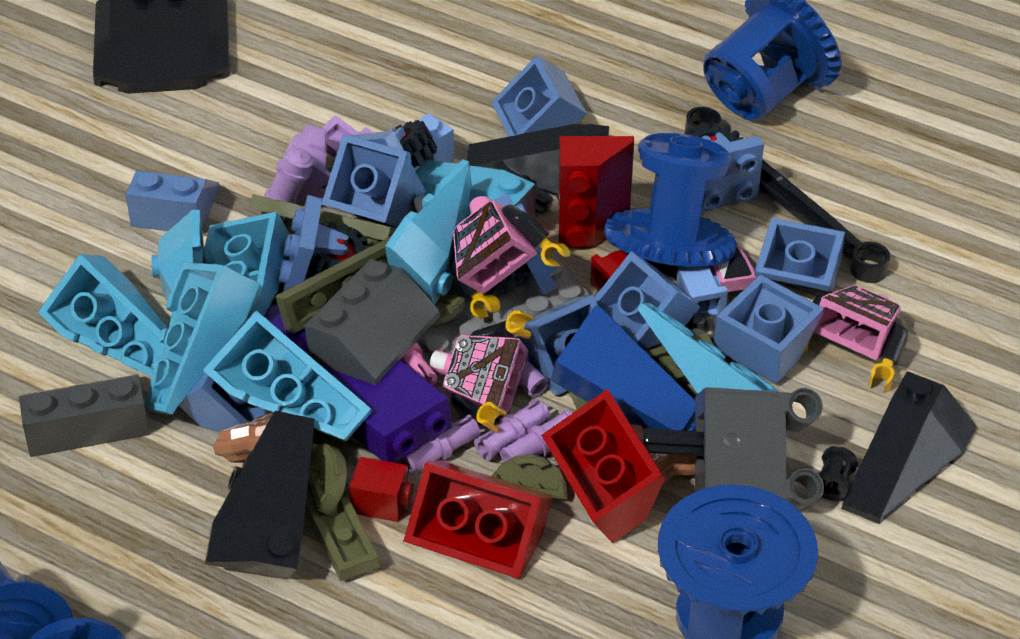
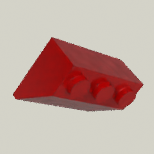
M560 136L558 243L565 244L568 248H595L606 240L604 228L607 219H611L616 212H622L624 209L630 210L634 136Z
M606 389L541 436L592 522L614 543L647 520L665 477L611 392Z
M441 460L428 461L424 464L403 542L520 579L543 535L553 495Z

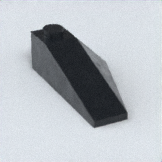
M570 124L469 144L467 161H469L470 166L491 168L495 162L501 160L520 175H528L531 178V182L535 183L540 189L556 193L558 199L560 136H609V126Z
M906 372L885 411L849 488L848 494L842 503L841 509L880 524L911 499V494L925 482L929 484L937 477L938 471L949 462L953 464L961 458L975 431L976 425L945 385L914 373Z
M280 411L273 412L212 522L205 564L282 579H288L297 570L304 528L314 418Z

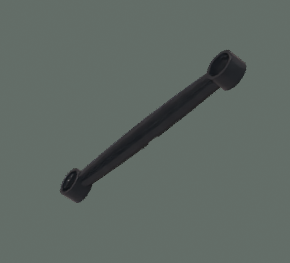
M695 107L689 110L686 115L685 132L690 133V128L694 126L700 130L698 125L707 123L708 128H712L713 123H718L720 128L721 116L712 108ZM762 160L759 187L804 224L845 232L843 254L851 259L850 271L856 279L866 283H876L886 277L890 252L885 246L876 242H861L815 201ZM862 260H871L878 264H868Z

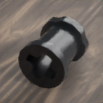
M831 446L823 452V466L821 471L818 472L824 484L822 497L829 500H841L848 494V479L856 471L858 462L856 455L849 449Z

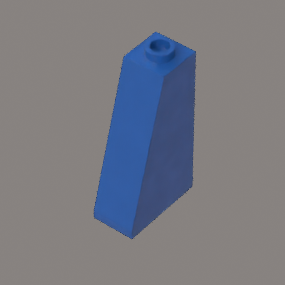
M595 305L556 360L551 381L587 402L608 389L630 424L641 425L650 429L695 431V400L602 308Z

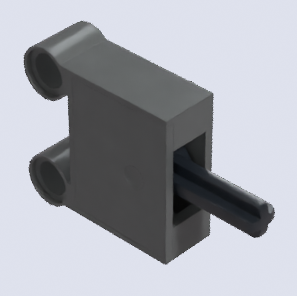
M705 387L695 396V431L650 428L642 431L641 441L649 453L695 456V492L718 485H746L774 493L791 503L799 511L817 502L823 495V480L812 469H798L786 477V430L791 432L802 431L815 422L822 414V400L812 389L798 388L789 393ZM793 402L800 403L804 407L806 418H801L795 414L792 407ZM794 481L800 482L805 486L807 491L806 499L796 495L793 489Z

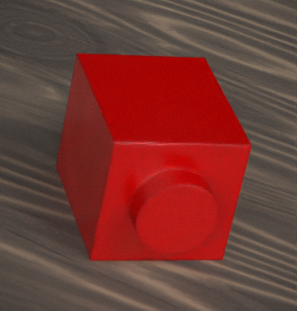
M365 457L359 458L349 485L350 502L357 515L399 522L404 506L410 507L414 493V483L408 482V465Z

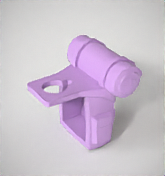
M306 125L300 134H296L290 140L282 160L278 159L277 173L271 188L266 190L264 197L297 205L299 202H306L308 195L322 198L323 200L326 190L321 187H327L331 174L325 169L327 130L317 126Z

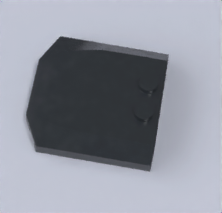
M98 0L96 2L93 78L96 86L101 87L102 82L117 85L119 92L127 94L192 90L206 86V79L223 73V79L230 77L227 0Z

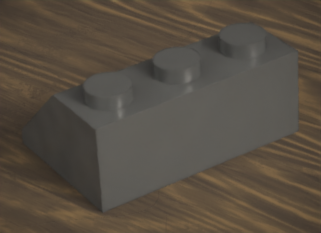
M370 258L304 325L309 356L323 367L377 385L440 317L439 309L403 269Z
M139 374L19 396L22 424L30 457L150 435Z

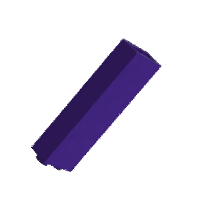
M278 304L269 308L264 317L309 355L305 328L294 334L286 331ZM401 360L393 366L377 385L323 367L373 410L352 436L382 461L394 463L452 428L448 397Z

